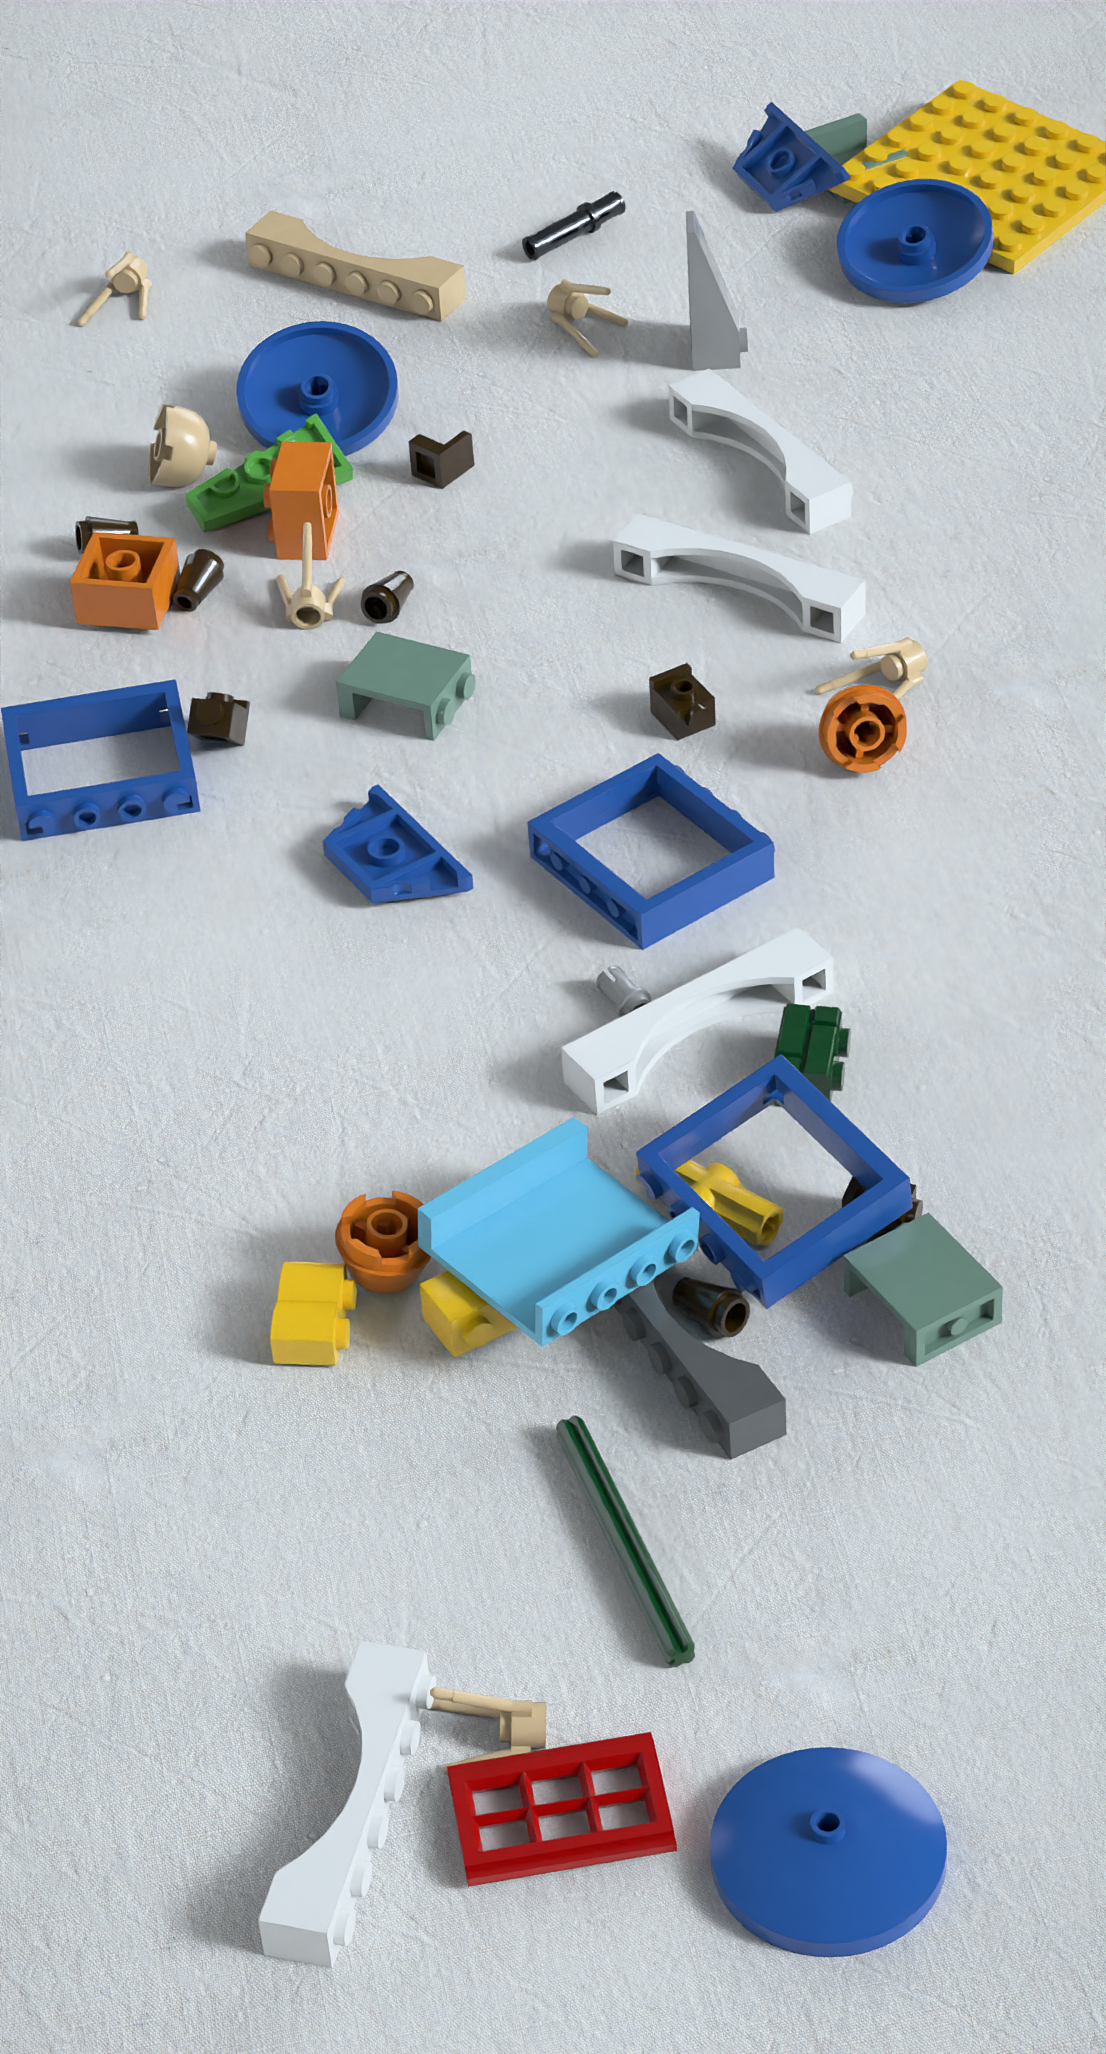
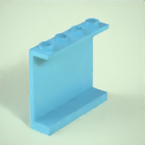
M572 1117L418 1208V1247L541 1347L561 1335L570 1333L577 1325L599 1311L609 1309L620 1298L640 1286L649 1284L657 1275L678 1262L686 1261L698 1250L700 1212L692 1207L671 1221L661 1215L587 1158L588 1127L575 1117Z

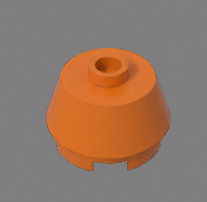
M875 685L850 686L836 692L826 703L819 723V740L826 756L839 767L854 772L866 773L881 769L880 766L890 760L897 751L900 753L907 736L906 714L902 704L890 691Z
M392 1191V1198L377 1197L366 1200V1194H362L346 1206L335 1230V1244L350 1276L356 1280L358 1285L377 1293H394L410 1287L419 1278L432 1258L418 1247V1208L424 1205L420 1200L403 1192Z

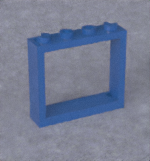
M176 679L1 708L15 808L22 841L201 812L196 777ZM171 726L180 771L28 796L21 752L23 750Z
M660 753L649 757L527 822L530 857L642 950L775 878V846L770 837L753 827L743 819L739 812L730 809L717 799L708 788L699 785L681 767L674 765ZM660 796L731 852V854L646 899L575 840Z
M782 1054L636 1152L640 1171L637 1180L646 1188L647 1197L652 1201L659 1199L667 1207L671 1220L692 1207L700 1212L698 1241L705 1256L715 1265L721 1263L730 1272L737 1289L741 1293L745 1290L749 1294L751 1293L766 1310L913 1208L910 1177ZM776 1101L867 1191L764 1262L674 1170Z

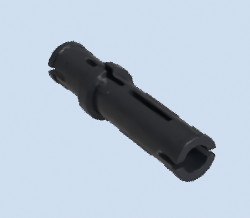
M611 191L592 203H582L572 214L523 238L522 247L529 259L535 261L583 233H593L599 230L601 224L625 212L624 199L618 192Z

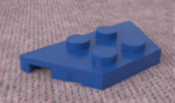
M772 101L764 110L768 118L761 131L753 130L745 150L740 153L732 167L737 176L775 212L839 185L850 178V175L840 163Z
M379 784L371 787L368 791L369 801L360 810L352 808L344 817L342 825L334 828L322 841L324 856L371 903L468 892L474 889L472 874Z

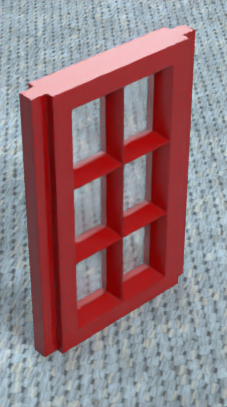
M651 1732L447 1766L468 1887L677 1851L674 1827Z

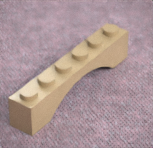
M274 211L267 213L245 232L249 266L440 322L466 300L464 265L432 256L387 259L349 253L332 247L317 238L307 228L302 219Z

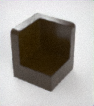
M465 430L445 444L421 434L408 441L412 476L441 489L474 466L472 434Z

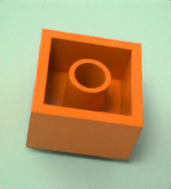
M282 442L278 458H272L271 483H265L264 506L265 508H271L272 517L269 518L268 522L269 542L276 544L277 560H302L303 525L305 522H309L312 526V560H327L339 514L332 443Z
M93 532L69 582L76 623L98 627L112 626L135 628L138 630H159L180 579L175 538Z

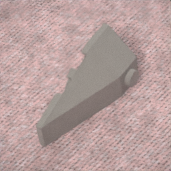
M686 211L689 318L693 371L741 368L740 352H748L747 328H739L737 309L695 212Z

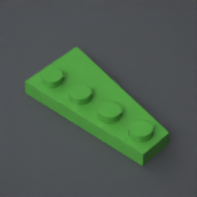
M317 413L306 419L305 426L294 433L288 430L278 436L276 444L263 452L257 449L246 456L245 463L236 469L231 470L227 468L186 493V505L204 533L271 509L264 506L265 483H271L272 458H278L282 442H331L336 485L353 480L352 466Z

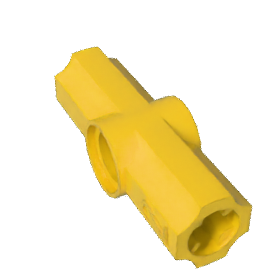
M688 1160L674 1170L740 1237L757 1246L762 1245L764 1247L768 1246L776 1238L777 1231L784 1221L783 1208L743 1188L738 1176L729 1167L719 1162H711L705 1168ZM639 1166L636 1169V1179L640 1174Z

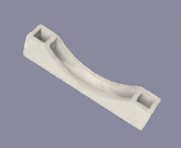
M707 369L668 385L670 420L692 438L711 440L733 446L765 463L778 476L785 489L786 515L809 534L851 517L853 488L849 479L825 462L821 456L805 446L796 436H793L780 426L775 419L769 417L756 407L750 399H746L731 387L727 381L721 379L710 369Z
M639 513L613 540L615 575L650 586L670 583H707L745 590L763 597L782 608L796 621L803 632L839 643L845 640L865 616V580Z
M797 927L561 1047L564 1084L596 1115H599L636 1096L645 1076L655 1062L673 1045L692 1033L715 1023L745 1015L783 1013L787 1003L811 1005L834 993L833 957Z
M360 1640L344 1684L349 1719L362 1745V1758L356 1784L343 1811L327 1832L301 1856L275 1872L258 1919L264 1955L333 1968L340 1945H349L355 1926V1912L353 1908L357 1896L365 1897L370 1886L372 1876L370 1859L374 1848L381 1849L386 1840L389 1821L386 1813L390 1801L398 1802L402 1794L405 1778L403 1764L406 1755L413 1756L419 1744L421 1730L419 1718L422 1709L430 1710L434 1698L430 1695V1690L436 1687V1678L429 1675L426 1651Z

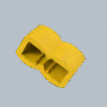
M290 1261L283 1263L270 1331V1344L274 1364L336 1366L339 1351L348 1350L350 1343L349 1318H346L347 1310H355L357 1284L355 1279H348L345 1263Z

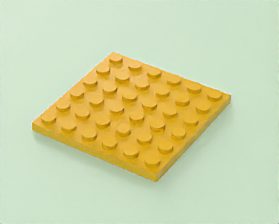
M959 79L842 166L848 172L850 178L839 185L827 189L858 203L869 194L883 187L907 180L937 179L961 185L975 193L989 210L993 226L994 244L987 263L1015 274L1106 202V142L1100 140L1095 135L1086 134L1072 128L1065 122L1056 121L1042 115L1032 108L1014 103L1002 95L977 87L972 82ZM903 149L908 152L906 157L865 170V166L862 164L868 161H884L887 159L888 154Z

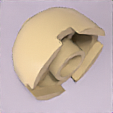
M162 404L153 430H158L155 443H150L149 481L159 486L184 487L198 480L202 476L206 465L212 466L214 464L217 443L210 440L209 428L204 419L196 412L179 406Z

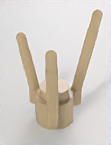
M126 252L123 258L105 273V276L111 278V280L79 318L78 325L84 326L116 289L124 294L139 291L138 317L141 320L145 319L148 291L152 285L151 281L146 278L148 274L146 263L141 258L132 255V253Z
M563 279L548 295L547 306L549 311L552 312L550 320L561 325L592 357H597L598 351L568 320L581 319L586 312L623 326L628 324V319L588 303L584 293L609 295L611 293L610 288L576 284Z
M305 522L303 525L302 586L291 596L285 577L280 574L276 578L286 608V621L293 622L302 629H314L319 627L324 620H332L333 608L345 584L344 578H338L327 600L317 586L312 585V526L309 522Z
M909 637L895 643L856 650L850 654L853 660L880 655L885 656L882 657L881 661L817 686L815 692L823 694L882 671L885 677L891 681H903L892 692L899 700L912 687L923 682V677L920 673L924 672L927 668V656L922 646Z
M433 1687L430 1690V1695L434 1698L430 1709L500 1718V1742H511V1748L447 1764L443 1768L445 1775L448 1776L447 1766L531 1752V1748L546 1749V1702L509 1700L440 1687Z

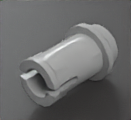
M614 965L607 968L616 979L614 982L604 971L597 978V988L615 1004L619 1017L651 1002L650 993L645 988L637 987L619 966Z

